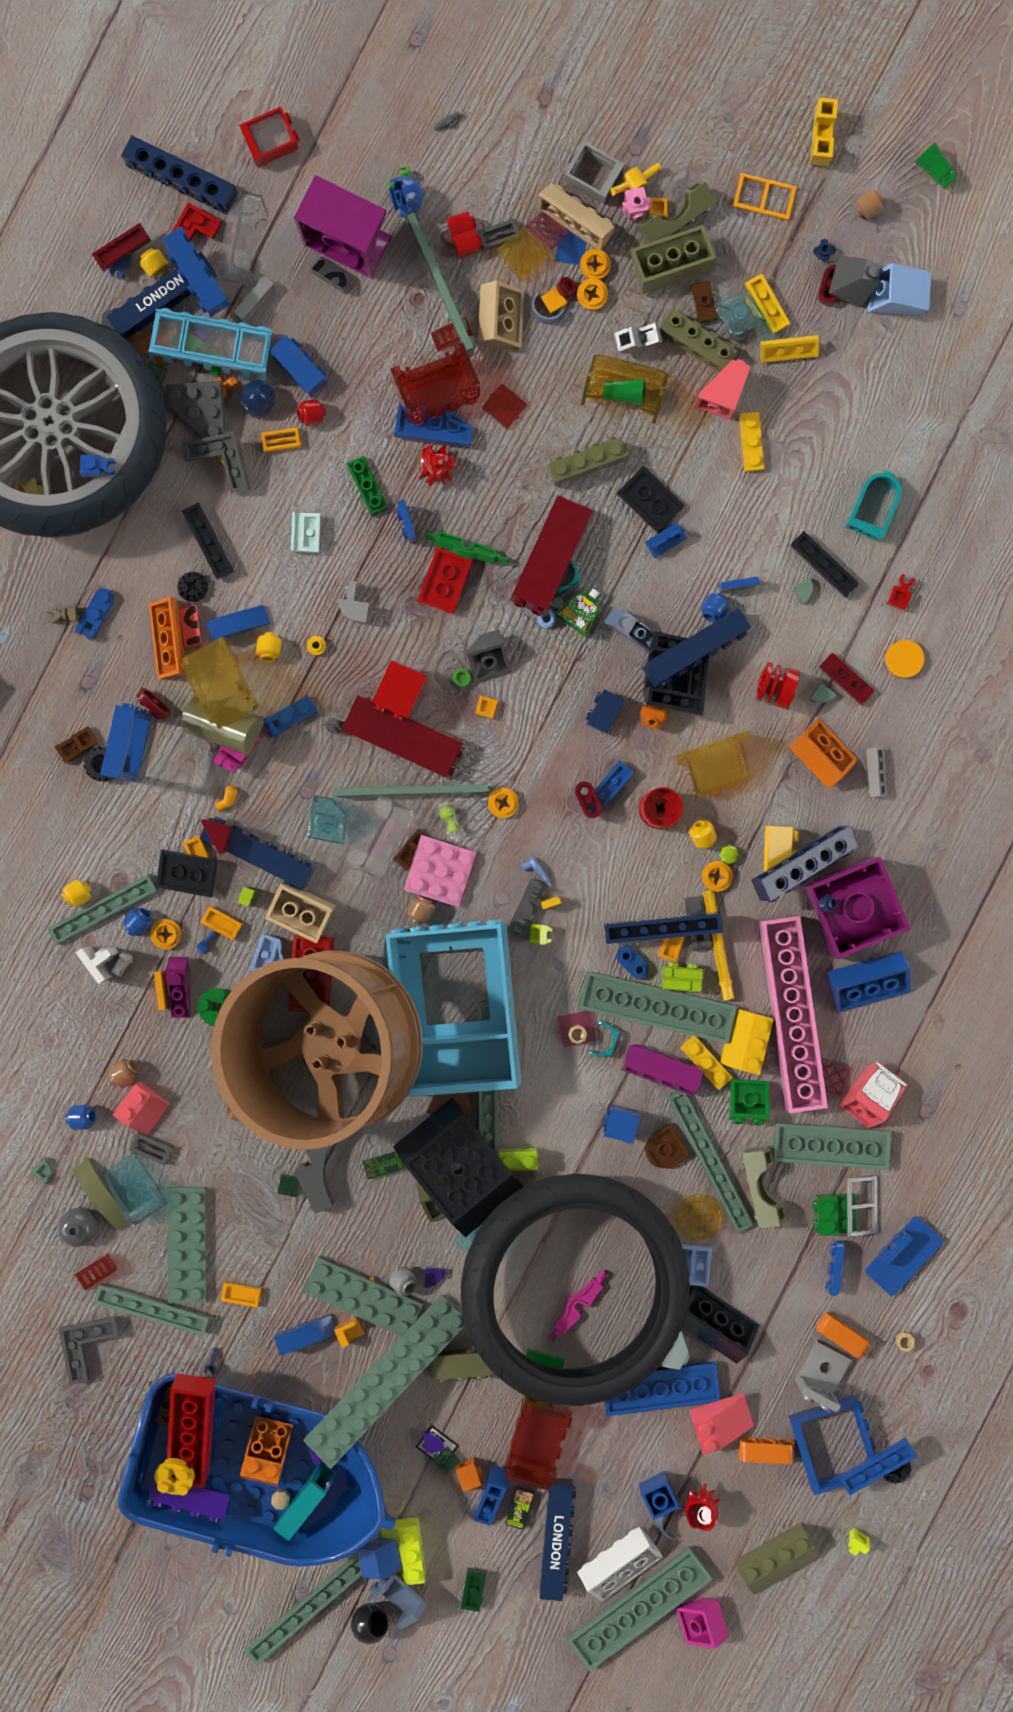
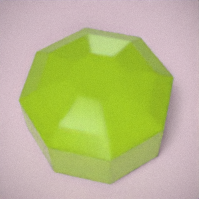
M728 845L721 849L719 856L722 862L731 864L737 861L739 853L735 847Z

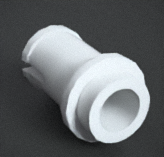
M125 951L119 954L120 958L111 970L113 974L119 975V977H122L129 963L133 962V956Z

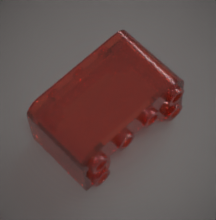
M463 342L454 345L455 351L449 355V352H446L445 358L412 370L409 369V366L405 368V371H402L400 366L390 369L391 382L408 423L419 425L426 419L438 418L446 411L454 412L461 406L473 405L478 401L480 397V382Z
M523 1396L505 1464V1479L550 1491L551 1485H555L557 1479V1466H555V1462L561 1456L562 1448L560 1443L561 1440H565L566 1428L570 1429L572 1423V1411L569 1410V1406L549 1404Z

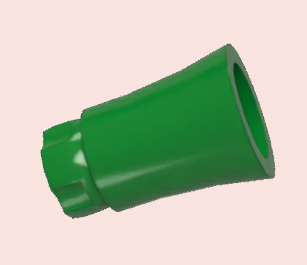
M936 142L915 161L936 183L939 182L944 189L958 177L957 173L953 170L954 167L948 162Z
M645 378L637 380H607L604 382V400L644 406L646 394Z

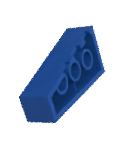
M179 227L162 238L169 251L166 254L172 264L176 263L179 269L177 272L183 281L187 279L190 285L187 288L193 297L198 296L200 300L198 305L203 313L208 312L210 317L228 307L230 303L213 275L210 274L208 267L203 259L200 258L193 243L189 241L183 227Z

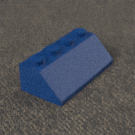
M902 951L828 971L829 986L837 1013L911 992L910 967Z

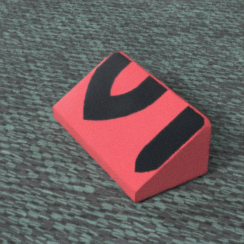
M194 605L179 609L184 647L204 645L198 606Z

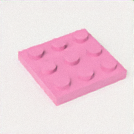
M421 835L404 890L459 907L476 852Z

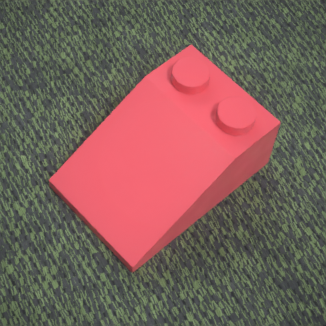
M744 1393L689 1410L703 1455L721 1450L754 1426Z

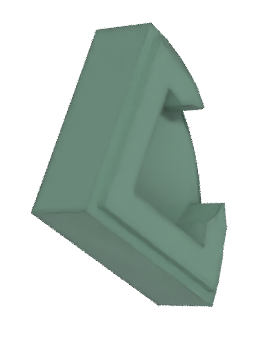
M810 577L793 588L802 604L809 600L813 591Z
M821 683L809 699L813 702L823 703L832 700L837 694Z
M47 1157L32 1170V1173L44 1185L49 1182L52 1175L51 1163Z

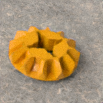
M599 249L588 250L580 260L581 273L587 279H603L610 270L608 255ZM594 258H596L597 264L600 265L597 267L596 272H594L593 266H590V264H593Z
M596 278L586 279L577 290L579 304L585 309L595 310L601 308L608 297L605 284ZM596 287L598 298L593 297L589 302V294L587 292H592Z
M508 788L494 790L488 799L489 810L494 816L499 818L512 816L518 808L517 795ZM507 795V803L511 807L504 806L499 811L500 803L495 799L503 800Z
M713 861L703 869L702 882L711 891H723L732 882V871L724 862ZM719 868V875H722L725 879H718L715 885V879L709 876V874H715Z
M169 919L157 921L150 931L153 944L164 950L174 948L179 943L182 935L180 927L175 921ZM166 926L167 931L173 934L167 940L164 936L158 935V933L165 931Z

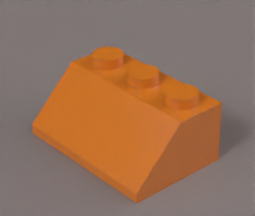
M819 718L789 746L793 753L804 762L806 767L828 789L843 778L858 760Z

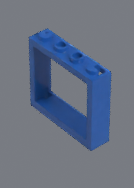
M123 703L122 706H115L100 775L137 782L152 715L146 714L147 710L128 703Z
M854 1395L839 1399L840 1408L838 1411L849 1407L852 1408L867 1458L873 1457V1449L876 1448L872 1437H868L867 1431L870 1428L867 1420L862 1418L861 1413L864 1412L860 1400L857 1401ZM820 1406L788 1415L814 1495L844 1486L839 1478L843 1473L817 1480L800 1427L802 1422L835 1412L833 1410L828 1412Z

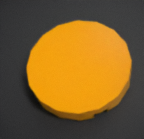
M900 640L892 644L887 650L885 664L889 672L894 676L909 678L917 674L923 667L924 654L920 646L915 642Z

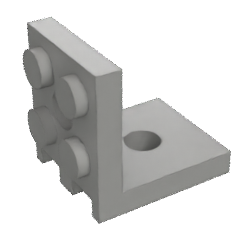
M816 1340L795 1379L800 1389L799 1391L803 1394L802 1397L811 1403L813 1401L820 1403V1407L828 1412L833 1410L837 1413L840 1404L834 1392L846 1372L851 1358ZM824 1362L830 1364V1368L827 1371L820 1370V1365Z

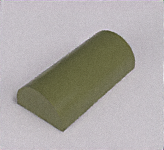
M195 697L186 705L181 722L182 728L186 733L250 757L265 721L207 699Z

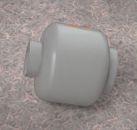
M400 1267L392 1272L389 1284L398 1295L407 1296L415 1292L418 1279L409 1268Z

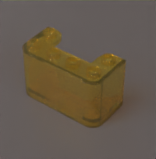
M224 636L182 658L181 666L185 673L189 674L186 678L190 685L194 686L192 692L196 699L200 700L198 702L199 708L203 713L207 712L206 716L211 724L215 723L218 729L260 707L241 672L237 655Z

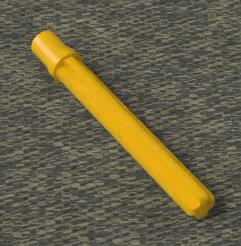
M704 891L703 897L706 913L718 912L714 891ZM722 933L711 934L722 997L723 1000L734 999L733 982L730 977Z

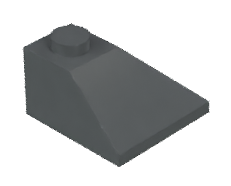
M839 256L829 294L859 308L862 307L877 287L883 266L865 258Z
M499 629L480 635L466 651L475 683L512 672Z

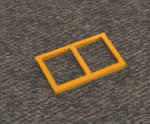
M740 173L733 207L788 221L797 187ZM743 179L766 184L760 208L738 203ZM770 185L792 190L786 215L764 209Z

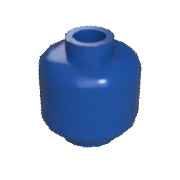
M713 593L707 596L701 606L702 615L707 621L716 622L726 615L730 606L726 596L721 593Z
M144 908L132 909L124 919L125 931L131 936H143L153 924L151 913Z
M74 1105L69 1108L65 1120L72 1130L89 1129L96 1121V1113L89 1105Z

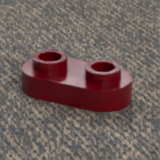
M836 265L827 267L821 280L818 300L824 305L832 304L837 298L831 294L830 298L824 296V293H829L832 283L829 275H834Z
M141 688L136 694L137 701L142 706L147 707L151 711L152 716L157 720H166L171 714L169 708L148 689Z
M587 781L578 783L575 787V795L584 815L588 818L598 817L602 812V805L593 785ZM581 788H587L588 793L586 795L581 794ZM590 805H594L596 807L595 812L589 811L588 808Z

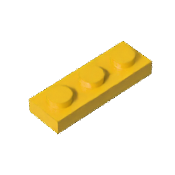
M763 274L745 283L747 291L772 335L790 325L787 316Z
M818 335L760 342L761 363L819 356Z
M759 412L740 413L744 472L763 471L764 461Z
M692 1035L680 1046L700 1070H703V1074L718 1090L733 1078L696 1036Z

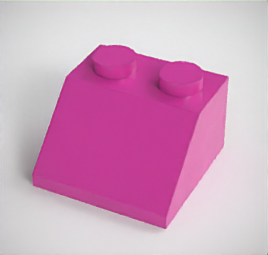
M701 1598L676 1607L686 1644L716 1649L729 1637L717 1599Z

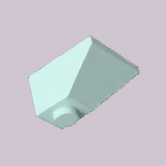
M681 1331L661 1366L680 1370L682 1365H686L688 1362L689 1352Z

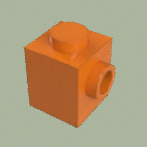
M474 1457L456 1463V1472L463 1492H472L477 1490L479 1486H482L483 1470L481 1466H477Z

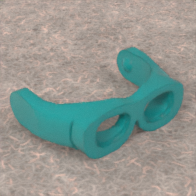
M572 560L570 566L574 569V578L567 586L558 588L557 596L562 595L569 588L581 582L578 569Z
M599 1020L598 1023L600 1025H605L612 1031L613 1044L603 1053H597L593 1050H589L588 1053L598 1057L608 1056L611 1058L620 1030H617L609 1023Z

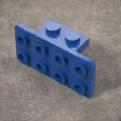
M914 1216L901 1231L893 1236L892 1241L880 1250L877 1257L866 1267L865 1272L890 1296H894L943 1244V1240L919 1217Z

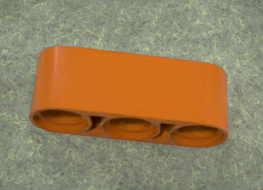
M828 1312L824 1313L815 1326L820 1333L860 1360L872 1345L868 1339Z
M740 1438L739 1460L771 1464L794 1463L795 1442L792 1440Z

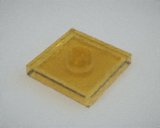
M527 224L497 249V252L520 282L550 257V254Z

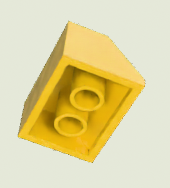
M765 826L764 871L798 851L796 850V843L799 842L797 827Z
M737 1008L729 1043H724L720 1064L760 1075L774 1019L770 1016Z

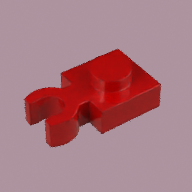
M902 574L898 579L899 587L893 586L886 603L903 611L906 610L912 595L908 588L914 583V578H911L909 583H905L903 581L905 574Z

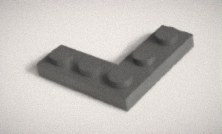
M237 431L182 443L187 462L218 455L222 456L231 493L251 489Z
M117 1316L61 1326L59 1328L69 1385L84 1383L90 1380L83 1343L119 1337L120 1331Z

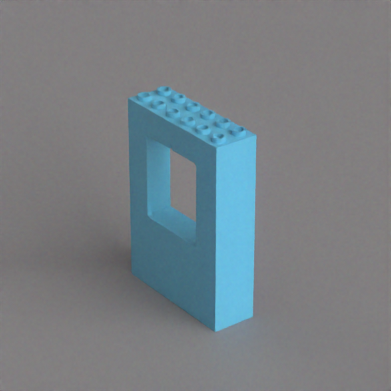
M501 919L486 921L487 924H482V921H472L467 923V926H463V922L448 924L447 928H444V924L429 926V929H425V926L410 928V931H407L406 928H396L391 930V933L386 934L389 971L402 983L413 1000L419 1015L423 1035V1053L419 1073L407 1097L516 1089L522 1083L506 922H501ZM451 946L453 950L483 948L490 1019L428 1025L420 954L450 951Z

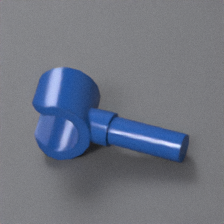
M447 406L443 409L442 413L446 418L449 419L453 416L457 421L468 424L458 416L452 406Z
M212 931L206 939L197 945V950L200 954H204L209 950L207 943L211 941L217 932Z

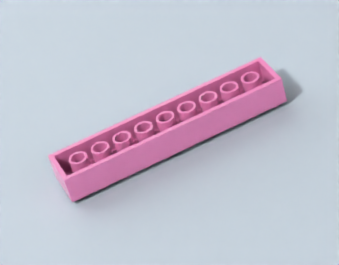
M794 915L759 920L786 1111L788 1113L828 1108L801 917Z

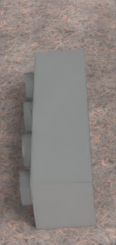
M265 276L260 278L257 285L251 288L248 296L242 299V303L235 307L234 315L245 323L275 288L274 284Z
M883 748L866 749L870 797L887 796Z

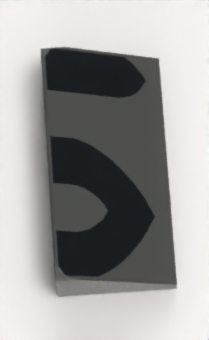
M321 257L311 268L312 274L344 294L355 278L324 257Z

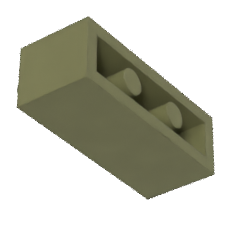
M475 1348L444 1350L432 1361L433 1379L439 1382H446L452 1378L463 1381L469 1379V1377L486 1379L488 1376H491V1370L481 1359Z

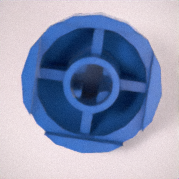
M410 176L393 178L390 183H393V189L389 188L395 211L399 209L401 213L399 216L403 218L412 212L414 214L418 212L422 207L423 197L425 196L423 186Z

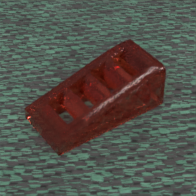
M467 317L461 318V320L465 319L469 330L466 332L468 336L473 337ZM452 323L431 332L437 352L461 343L459 337L455 338L452 330L455 328ZM446 332H449V335L451 337V340L449 341L447 340L445 334ZM438 335H442L443 344L440 343Z
M106 1253L74 1275L83 1289L86 1290L114 1273L117 1267L108 1253ZM101 1262L103 1263V1265H104L105 1268L107 1269L106 1272L103 1270L102 1266L100 1265ZM95 1266L98 1268L102 1275H98L97 1271L94 1268ZM88 1270H91L96 1279L93 1280ZM83 1273H85L86 1277L90 1281L88 1284L82 1277Z

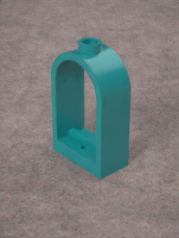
M884 470L883 473L872 475L862 485L844 526L845 528L878 542L884 538L902 493L900 483L894 477V473ZM874 481L887 483L892 488L894 495L893 502L881 528L855 517L868 485Z

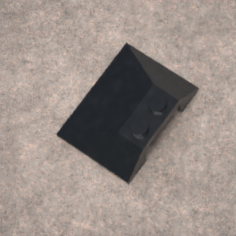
M655 632L646 663L687 638ZM707 657L703 658V662L695 668L690 666L687 668V672L680 677L675 675L671 678L672 681L663 687L660 684L654 688L645 674L643 695L646 705L703 716L709 659Z

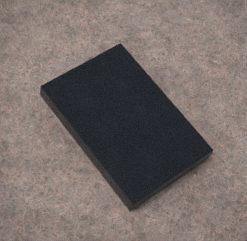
M644 465L617 492V495L657 534L685 506Z
M162 849L156 887L211 898L213 897L218 859Z

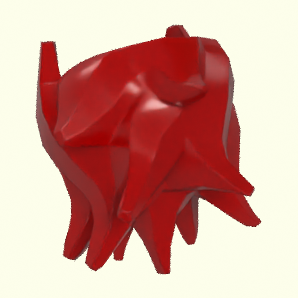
M432 444L425 447L420 455L422 473L418 477L419 480L429 476L426 483H429L428 486L430 487L437 479L441 480L443 484H445L446 479L452 482L450 474L452 468H456L454 465V455L446 453L445 445L436 452L433 450Z
M706 1483L697 1494L690 1489L688 1490L690 1497L685 1506V1515L690 1528H698L702 1531H710L716 1525L719 1514L717 1503L721 1501L720 1498L713 1499L712 1494L716 1492L715 1490L706 1491Z

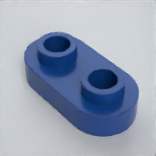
M622 946L617 950V961L634 978L643 979L648 975V964L631 947ZM623 953H629V958L623 959ZM638 966L643 968L641 973L636 972Z

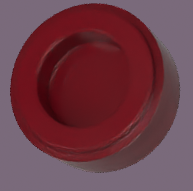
M562 277L556 285L558 293L566 298L571 297L577 288L575 282L569 277Z

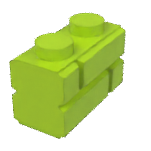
M668 962V966L663 965L661 988L701 992L703 969L698 968V964H687V967H679V963Z
M537 1147L499 1149V1158L510 1171L538 1170Z

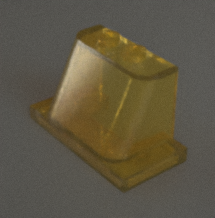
M749 730L672 757L675 765L681 762L685 763L696 798L709 793L711 797L721 794V789L727 787L729 791L739 788V783L752 779L742 744L743 741L751 739L752 735Z

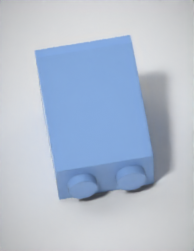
M895 263L882 268L878 285L868 298V312L919 315L928 311L930 305L931 272Z

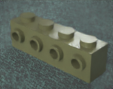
M672 309L660 327L661 336L718 373L734 359L737 353L733 344L727 341L723 342L716 333L706 331L699 322L691 321L680 310Z
M612 437L599 446L597 443L592 444L585 451L580 452V450L569 453V456L563 459L562 457L552 459L551 463L548 464V470L555 487L627 460L628 455L622 438L616 439V437Z

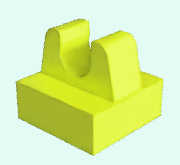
M531 924L529 943L542 945L550 943L551 939L547 938V932H552V928L547 925Z
M853 1527L849 1532L850 1542L848 1546L851 1548L848 1551L854 1556L860 1551L866 1555L870 1550V1540L866 1535Z

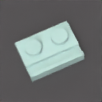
M292 512L291 552L319 553L320 513Z

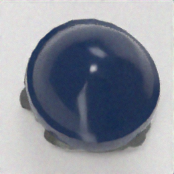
M263 380L249 382L242 392L241 405L253 418L271 415L273 405L276 403L273 388Z

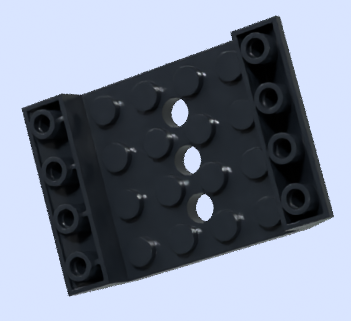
M453 1097L393 1146L404 1166L449 1222L465 1238L483 1224L498 1205L516 1191L524 1188V1185L516 1175L511 1173L465 1116L464 1111ZM468 1152H477L478 1160L475 1162L469 1161L467 1158ZM455 1163L463 1166L461 1174L453 1172L452 1166ZM439 1176L447 1177L448 1184L442 1187L437 1183Z

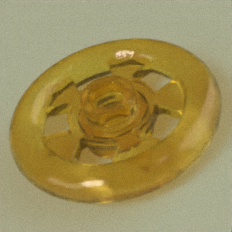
M695 1194L685 1198L678 1206L676 1212L678 1228L685 1236L694 1240H704L713 1236L718 1231L722 1221V1213L717 1202L703 1194ZM700 1202L708 1204L706 1210L699 1207ZM689 1205L694 1208L690 1214L685 1212ZM699 1214L703 1216L700 1221L696 1220V1216ZM708 1214H714V1222H708ZM688 1219H690V1222L693 1224V1226L690 1228H688L685 1224V1221H687ZM706 1225V1231L698 1232V1227Z

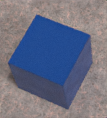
M610 1104L609 1111L606 1112L603 1121L604 1137L633 1144L640 1118L638 1111Z
M665 1471L639 1483L641 1496L653 1520L680 1508L677 1496Z
M377 1538L357 1551L363 1578L381 1580L402 1569L396 1539Z

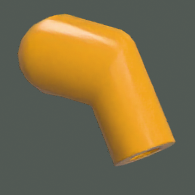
M233 785L226 786L224 799L215 803L218 812L234 805L237 790Z

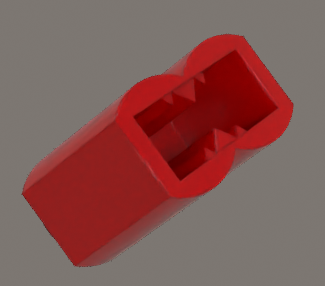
M469 211L446 218L458 259L479 253L480 246H483L480 234L476 235L474 230L477 227L474 215L470 216Z

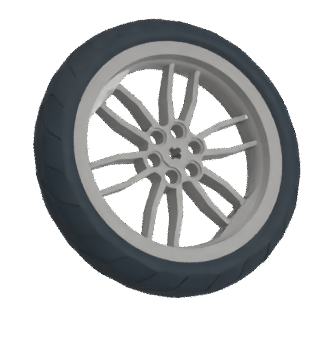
M46 312L21 315L1 322L0 378L13 368L27 362L28 376L36 401L33 404H28L15 395L0 389L1 399L21 409L19 415L0 412V422L24 427L0 440V455L11 448L27 442L19 453L0 469V527L22 535L49 538L78 535L107 524L123 514L137 501L151 483L164 453L167 429L166 408L162 390L151 367L143 356L117 332L82 316ZM50 357L49 393L41 394L36 380L33 360ZM56 357L81 360L98 368V370L80 381L62 400H59L60 379ZM107 376L114 384V386L93 400L74 407L81 397L104 377ZM117 395H121L126 413V422L120 435L100 426L77 422L101 409ZM52 404L50 408L44 409L45 405ZM70 411L68 415H62L63 412ZM36 415L35 419L28 420L30 416ZM73 429L70 434H64L66 430ZM33 434H39L37 438L31 439ZM80 436H97L115 441L112 454H106L90 447L80 440ZM51 441H57L55 445L49 446ZM72 445L88 455H101L102 461L107 458H114L116 464H110L108 468L114 469L115 474L109 475L106 472H102L101 477H96L89 483L74 489L72 470L65 447ZM39 449H42L41 473L44 495L24 493L2 482L3 479L21 468ZM60 455L64 465L68 492L51 494L49 476L52 456Z

